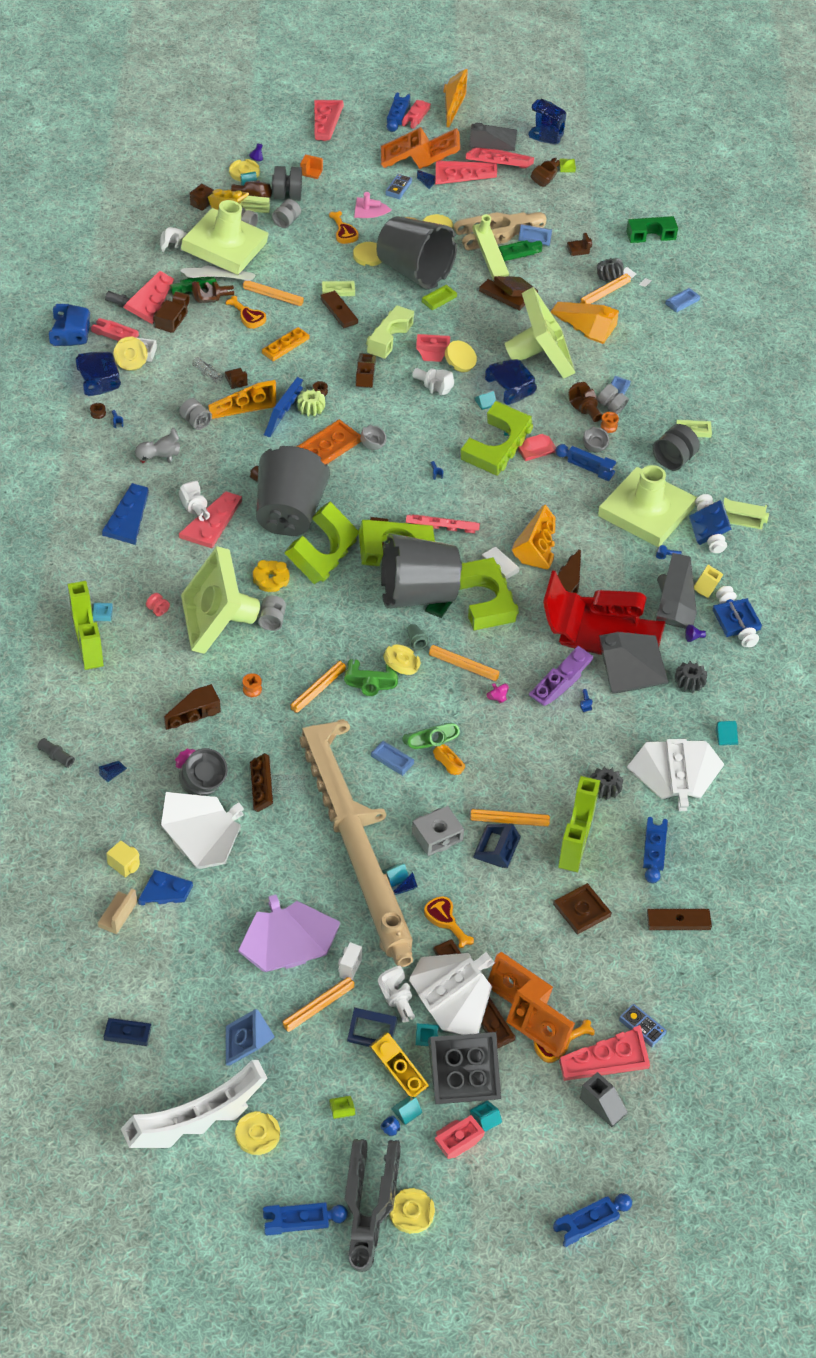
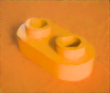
M445 744L435 746L433 749L435 759L446 767L448 773L460 775L465 769V764Z

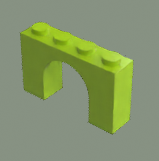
M495 401L487 412V423L505 431L510 437L506 442L497 446L485 445L469 437L461 448V460L498 476L501 471L505 470L509 459L514 457L518 446H522L526 435L531 433L533 424L532 416Z
M331 501L320 507L312 518L329 538V554H323L316 550L304 536L294 540L284 552L313 584L319 581L324 582L330 576V570L338 566V560L348 553L347 548L356 543V537L359 534L356 527Z
M362 519L358 531L361 565L380 566L383 557L382 543L387 541L388 534H397L435 542L434 530L431 525Z
M494 557L462 563L460 590L472 587H485L496 594V597L491 601L469 605L468 619L473 631L516 622V616L519 614L518 605L514 604L512 592L508 590L506 578L502 577L501 567L496 563Z
M87 582L69 583L67 587L71 616L84 669L103 667L101 638L97 622H93Z
M580 776L570 824L567 823L562 841L558 868L577 873L579 871L596 809L600 780Z

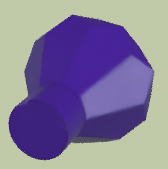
M257 143L256 148L250 152L249 157L256 161H262L263 145Z
M688 624L686 627L685 638L687 642L706 637V631L699 630L694 625Z

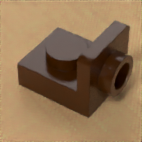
M583 233L582 240L567 242L570 255L578 256L590 253L592 240L588 237L587 233Z
M241 368L225 371V377L231 389L248 385L246 371L243 372Z

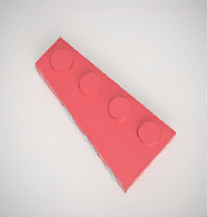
M314 100L315 140H330L344 106L343 100Z
M473 148L466 153V159L513 165L520 168H528L534 163V157L497 149Z
M436 161L435 185L497 177V163Z
M159 271L123 308L153 324L154 314L164 302L174 278Z
M225 491L206 509L210 513L209 519L205 520L204 516H202L204 521H201L197 517L179 533V538L213 548L241 504L242 496Z
M408 514L406 517V523L431 525L433 529H439L441 526L447 527V530L457 531L459 528L465 529L464 532L475 533V530L479 531L480 529L479 522Z
M640 1025L625 1033L616 1034L615 1037L608 1040L599 1041L588 1048L584 1047L562 1056L559 1060L564 1081L592 1077L597 1072L600 1075H609L649 1069L650 1067Z

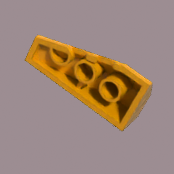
M468 69L462 70L450 78L448 83L444 85L446 127H450L466 95Z
M557 302L551 313L562 321L570 323L575 330L583 332L584 336L588 339L604 344L617 326L619 310L605 305Z
M276 381L256 383L209 404L208 409L212 414V419L275 407Z
M546 504L539 509L516 539L512 551L522 564L547 570L551 567L554 560L551 547H554L555 542L552 540L551 535L555 533L556 518Z

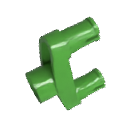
M353 659L348 661L344 681L349 686L360 688L366 696H374L379 690L393 689L398 684L397 672L387 664L386 671L380 672L359 670L360 662L355 659L354 664Z
M444 723L414 733L404 734L402 741L413 749L441 746L445 742L457 738L460 729L454 723ZM437 732L438 739L433 742L432 734Z

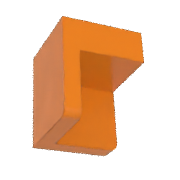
M305 154L300 163L302 176L318 179L323 171V159Z

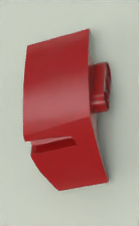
M552 570L543 603L553 634H561L559 639L561 645L574 649L579 646L587 652L602 655L600 635L624 632L656 636L658 646H660L665 621L639 618L643 614L647 599L643 593L597 590L594 592L593 597H581L577 593L566 591L556 571Z

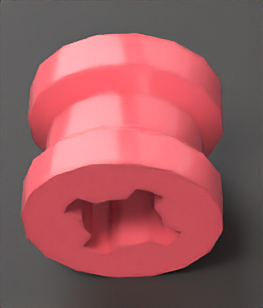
M154 593L147 599L146 607L149 610H153L156 616H161L168 611L170 603L163 599L161 594Z

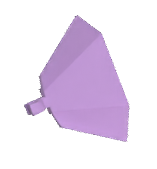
M277 895L268 896L271 913L256 912L238 950L241 955L264 972L283 967L288 969L306 964L308 960L328 954L340 926V921L299 901L281 910Z

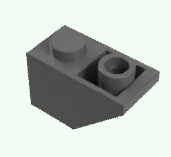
M598 1072L582 1085L580 1099L611 1127L615 1126L627 1115L628 1112L614 1086Z

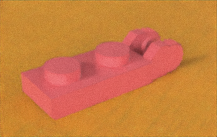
M416 100L404 116L402 126H406L410 121L411 128L415 129L429 111L431 103Z
M102 318L96 321L97 325L93 324L91 326L93 333L116 341L125 337L132 336L136 338L139 336L138 330Z

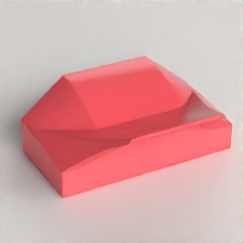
M417 334L416 349L420 352L423 361L441 362L445 356V350L450 344V336Z
M544 434L526 438L522 446H518V451L525 461L555 453L556 449L550 437Z
M470 1115L462 1121L454 1120L438 1130L435 1142L447 1159L456 1158L476 1145L483 1138L485 1131L473 1116Z

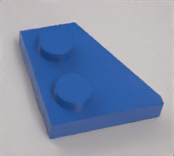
M154 870L138 900V904L145 905V903L158 902V904L185 902L193 887V882Z

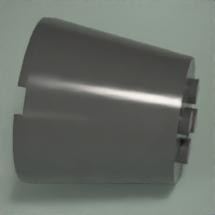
M395 216L388 220L380 231L376 247L377 256L381 262L419 286L432 289L438 286V282L441 279H446L453 267L457 254V243H455L454 239L456 234L447 225Z
M280 446L276 450L268 449L261 455L258 469L256 519L264 529L274 534L298 536L304 534L309 529L330 478L329 466L321 461L320 456L307 449L295 446Z
M388 534L387 541L389 543L384 544L381 564V586H385L386 593L382 595L387 609L453 602L456 600L460 590L462 562L460 561L457 546L397 534Z

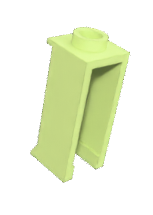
M724 497L723 503L730 524L762 529L763 523H767L769 513H766L767 505L765 507L732 501Z

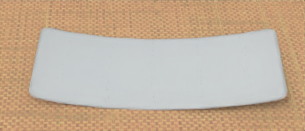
M628 267L624 269V274L627 273L631 277L630 279L636 275ZM645 278L639 285L646 287L652 280Z

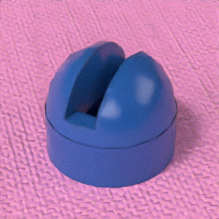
M389 1116L382 1122L380 1128L387 1135L394 1136L397 1134V1131H400V1123L395 1116Z

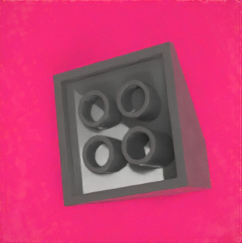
M483 123L471 124L469 147L515 151L517 129L483 125Z
M624 632L600 635V649L612 694L668 684L656 636Z
M496 1032L428 1037L435 1104L501 1099Z

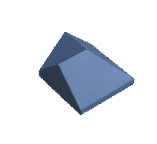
M255 1009L226 1026V1065L230 1066L257 1051L275 1037L259 1010Z

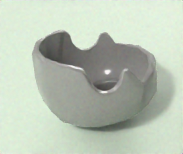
M370 424L366 428L363 427L360 440L367 449L378 450L386 444V434L380 427Z
M593 426L585 430L583 443L589 451L594 453L601 452L607 448L609 436L602 428Z

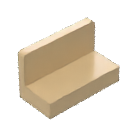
M131 889L128 895L118 891L100 918L98 927L117 934L137 904L136 890Z

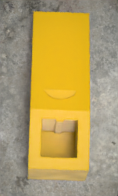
M216 189L213 191V194L208 196L211 208L219 210V204L222 201L232 200L240 204L249 193Z
M385 1032L369 1045L370 1049L408 1096L416 1097L429 1086L389 1033Z

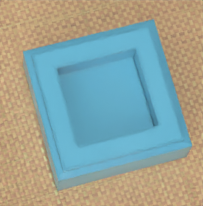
M94 603L93 621H111L113 604Z

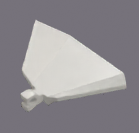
M667 739L666 742H646L629 763L627 769L660 799L678 796L679 811H687V807H689L688 796L700 799L720 772L724 763L706 741Z
M166 792L161 827L171 837L173 844L197 869L223 865L227 861L241 827L235 820L244 815L242 812L244 808L240 803H237L226 813L217 797Z
M487 952L475 961L469 953L421 957L409 981L442 1031L457 1035L479 1033L492 989L491 984L482 974L481 970L489 968L495 962Z

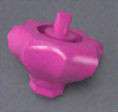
M493 683L494 689L486 694L487 698L498 701L499 704L506 701V694L509 689L508 684L504 683L497 687Z
M187 748L181 751L175 758L176 767L181 768L188 757L196 750Z

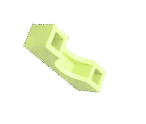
M398 305L393 310H390L388 316L382 320L379 327L375 328L374 333L368 336L366 341L368 346L367 353L385 359L393 348L392 334L408 332L413 325L414 311Z

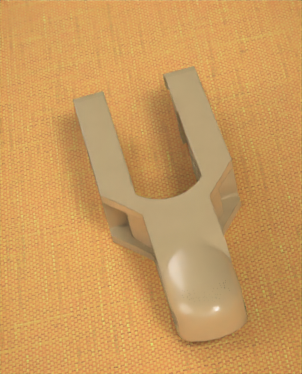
M498 212L487 214L491 217L490 228L497 244L509 242L515 235H519L521 224L543 228L546 225L547 219L546 215L541 212L530 214L523 212L512 215ZM482 216L459 220L453 226L457 235L468 233L462 239V243L468 251L480 248L475 234L471 233L473 232V225L475 223L480 224ZM460 226H465L462 230H458ZM473 240L470 245H467L468 241Z

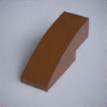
M359 354L356 387L373 388L376 365L375 355Z

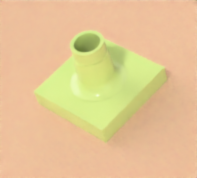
M225 200L219 204V210L212 208L182 239L181 250L239 275L267 243L269 233L241 221V205L232 200Z
M534 287L523 292L522 296L531 327L505 342L510 358L514 363H517L545 351L563 378L575 374L576 372L562 328Z
M648 465L643 469L636 467L599 506L598 516L659 548L695 508L697 497L666 482V473L659 466Z
M218 546L215 547L181 594L191 651L203 654L207 652L230 620L252 624L256 621L260 610L258 599L239 593L230 550Z

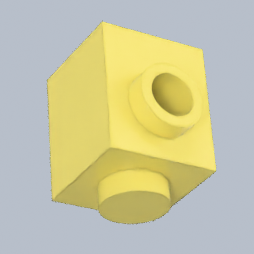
M707 565L695 583L694 590L700 595L709 598L723 574Z
M121 840L106 853L108 865L125 878L130 873L136 872L139 868L138 851L132 846L129 847Z

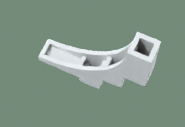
M251 1060L239 1073L215 1090L172 1109L150 1114L133 1115L121 1128V1131L129 1148H170L183 1134H203L216 1120H236L248 1107L246 1101L268 1078L259 1060Z

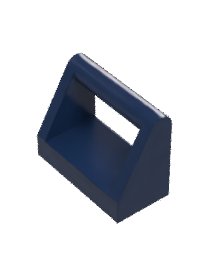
M513 823L487 824L473 858L501 868H508L521 838ZM491 834L500 835L495 850L484 852Z
M354 1007L347 1042L369 1047L370 1044L377 1040L354 1035L358 1018L390 1024L389 1034L392 1038L394 1037L398 1017Z

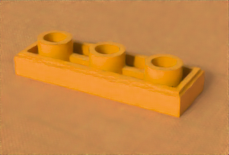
M297 327L263 348L262 354L275 361L310 339V335Z

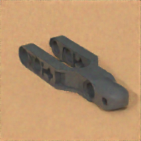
M354 1139L352 1142L344 1199L353 1214L349 1262L353 1269L358 1272H366L372 1267L375 1248H377L380 1224L394 1209L401 1153L399 1140L388 1141L387 1154L384 1155L385 1169L384 1176H381L378 1205L373 1209L371 1217H366L359 1212L367 1159V1140Z

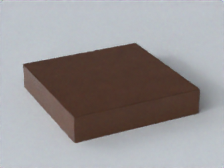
M495 276L493 281L510 296H522L523 292L533 287L521 277Z
M588 883L554 900L553 903L577 935L606 920L612 914Z

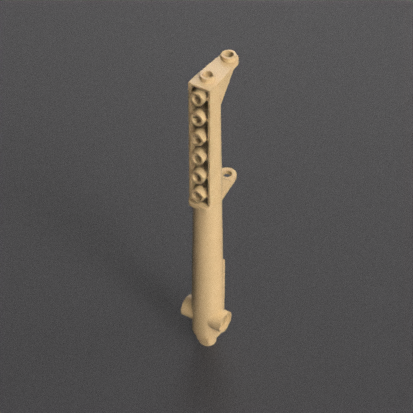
M340 719L332 723L302 728V736L299 738L302 748H305L306 760L312 765L311 772L313 777L317 778L318 791L323 793L324 806L329 808V819L333 822L334 832L341 833L380 937V948L387 956L394 959L397 966L406 967L413 962L411 951L413 939L388 877L382 873L363 828L364 826L384 820L387 814L384 809L372 810L353 801L330 747L337 735L349 731L350 725L344 719Z

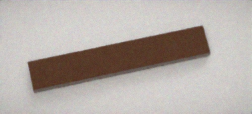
M452 939L433 948L436 956L461 954ZM489 997L481 1026L486 1033L496 1032L498 1049L515 1041L516 1037Z

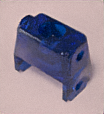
M542 98L537 99L531 107L532 111L536 112V127L529 131V138L544 143L558 144L564 135L566 111L550 101Z
M89 352L78 354V357H76V368L85 380L83 382L85 395H88V397L101 395L120 387L119 371L113 353Z
M519 359L491 364L485 371V380L487 382L497 381L506 390L503 402L507 406L523 400L537 390L535 377Z

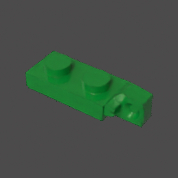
M525 240L499 246V250L503 260L508 261L542 252L543 244L540 240L535 242Z
M214 277L180 280V283L170 285L171 294L174 295L176 291L181 293L192 292V282L194 281L199 282L200 288L206 289L204 283L208 282L212 285L213 282L217 281Z

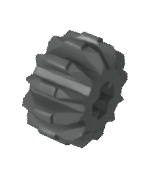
M610 258L597 264V275L600 280H615L624 274V266L621 259Z
M691 661L688 664L682 662L681 666H678L676 669L675 682L678 683V688L684 687V692L688 689L692 693L695 690L700 692L702 687L706 685L707 671H705L704 666H699L698 662L695 664Z
M605 766L602 770L597 768L595 773H592L590 776L592 779L600 780L599 799L603 796L607 800H609L610 796L616 798L618 793L622 791L623 777H620L619 771L614 772L613 767L610 770L606 769Z

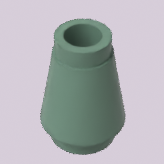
M410 624L407 627L411 647L416 650L424 649L428 644V637L416 624Z

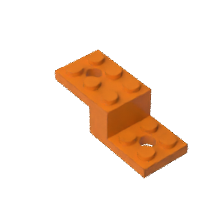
M420 127L382 145L381 165L383 168H386L411 156L419 169L428 167L432 163L441 161L460 150V133L456 128L429 140Z
M500 952L496 955L495 964L492 966L488 982L492 986V991L512 1004L506 1022L559 1058L564 1053L575 1023L547 1005L553 986L503 952ZM547 1026L551 1028L552 1032L547 1029Z

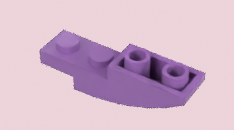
M577 646L557 669L553 668L529 693V696L543 706L556 700L581 677V672L593 660V655Z

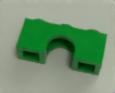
M674 216L628 219L626 232L630 243L646 242L647 234H656L660 237L661 241L676 240L678 226Z

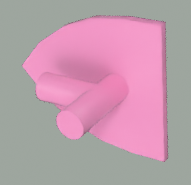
M365 192L364 198L357 197L354 218L379 217L392 210L387 205L381 203V201L370 199V193Z

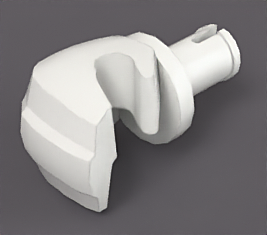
M173 227L165 229L160 236L162 252L165 251L169 243H176L175 248L180 246V251H183L181 250L182 239L187 233Z
M415 368L413 371V378L424 381L425 387L429 389L431 394L433 392H439V395L448 394L454 385L453 373L451 371L430 369L426 372L419 368Z
M198 481L183 484L179 490V497L184 508L191 514H197L201 521H204L202 516H204L205 520L209 519L210 513L206 510L207 500L204 496L200 495Z
M395 966L379 976L378 985L390 1007H397L401 1020L405 1023L409 1022L408 1017L411 1020L415 1018L408 1003L412 998L408 983H404L398 989L401 982L405 979V974L401 966Z

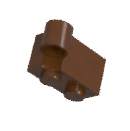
M176 291L172 301L166 300L163 302L153 317L155 328L174 333L188 314L187 306L190 296Z

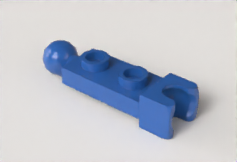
M398 92L395 94L387 116L386 127L388 131L395 132L398 129V125H402V120L410 106V94H407L406 97H400Z
M560 444L555 449L558 457L563 458L567 456L569 463L596 473L601 479L610 481L615 474V471L612 469L616 465V461L605 457L603 459L574 446L568 449V446L565 444Z
M652 817L647 819L643 868L647 869L645 879L649 883L658 882L661 877L659 870L663 871L667 819H663L662 824L658 826L653 823Z
M621 1193L616 1196L612 1203L609 1196L570 1215L567 1214L554 1222L553 1229L555 1232L562 1230L568 1232L564 1235L563 1246L567 1247L579 1241L580 1238L618 1220L620 1217L618 1210L622 1212L628 1211L632 1207V1199L628 1194Z
M327 1203L284 1207L274 1205L263 1208V1218L273 1220L272 1222H266L264 1225L265 1235L267 1236L282 1234V1232L329 1228L328 1220H332L335 1223H343L348 1217L346 1207L336 1205L331 1210H327Z

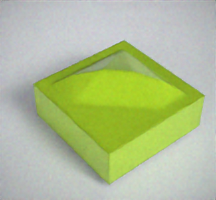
M559 159L560 172L575 173V159Z
M351 1096L329 1099L333 1119L356 1115Z

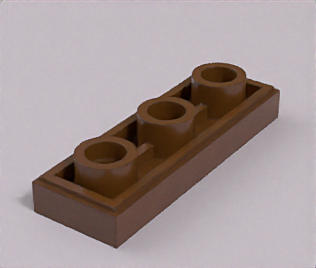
M487 279L479 287V292L519 311L525 306L523 296H510L490 279Z
M335 290L320 295V300L343 329L358 324V318Z
M266 753L250 761L253 810L257 812L273 804L270 757Z
M647 909L649 930H711L712 928L710 909Z

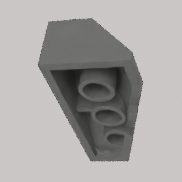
M672 553L656 621H665L667 625L686 629L688 624L694 625L697 613L691 557Z

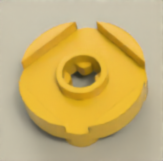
M261 560L253 570V582L262 591L276 592L284 585L286 587L289 583L290 574L285 562Z

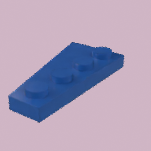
M297 377L276 404L265 430V436L271 437L285 413L289 411L291 404L295 403L297 396L303 390L301 386L303 379Z
M134 483L130 485L102 530V536L136 545L149 493L148 487Z

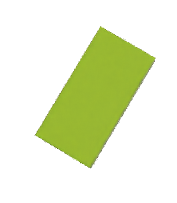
M445 285L422 297V303L431 310H434L457 298V292L448 285Z

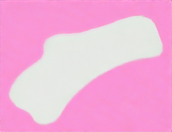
M214 266L181 269L182 273L191 278L229 277L251 281L256 276L254 273L241 271L237 275L226 269Z

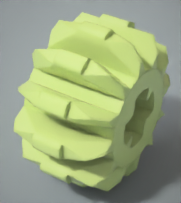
M306 389V392L301 391L296 399L298 411L302 415L307 414L308 417L310 414L314 417L316 414H321L325 408L324 395L314 389L312 391Z

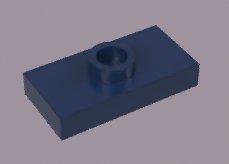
M108 1018L103 1036L104 1041L147 1046L152 1026L151 1023Z

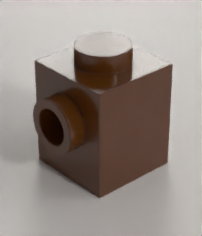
M200 184L190 192V205L203 211L210 206L208 196L213 194L214 189Z

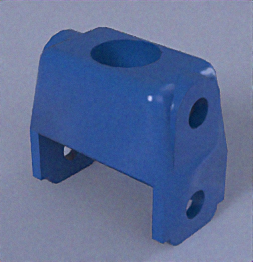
M56 304L53 307V317L56 322L52 330L49 331L50 343L53 346L86 344L90 327L89 310L85 307L70 304Z

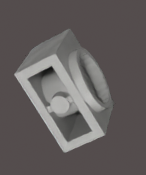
M448 806L438 808L425 816H419L412 822V834L427 856L445 851L450 846L463 841L464 828Z

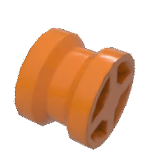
M605 412L602 415L600 427L607 433H613L617 430L619 417L614 412Z
M253 673L244 676L242 680L243 693L248 697L259 696L262 692L261 677Z

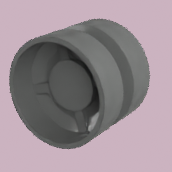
M275 166L274 175H272V191H274L275 200H284L286 191H289L290 199L301 201L302 167H291L290 175H287L285 166Z
M675 424L654 442L653 454L660 465L669 470L676 471L699 451L700 442L691 428L683 424Z
M210 748L198 749L182 765L179 772L180 784L188 794L209 796L226 779L228 772L227 763L224 757L216 750Z

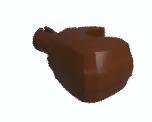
M552 158L551 161H544L541 166L538 165L532 171L531 179L541 187H546L557 175V167L560 165V161H556L557 158Z
M260 180L247 181L244 185L232 184L231 191L249 193L248 196L271 198L272 196L270 184L260 182Z
M192 282V294L197 303H211L219 301L220 296H234V291H228L234 289L233 285L219 286L217 282H213L212 285L206 282L204 283L205 293L200 288L199 282Z
M577 382L572 385L568 391L571 405L582 414H589L594 422L600 421L602 413L597 409L598 401L594 390L590 389L586 382Z

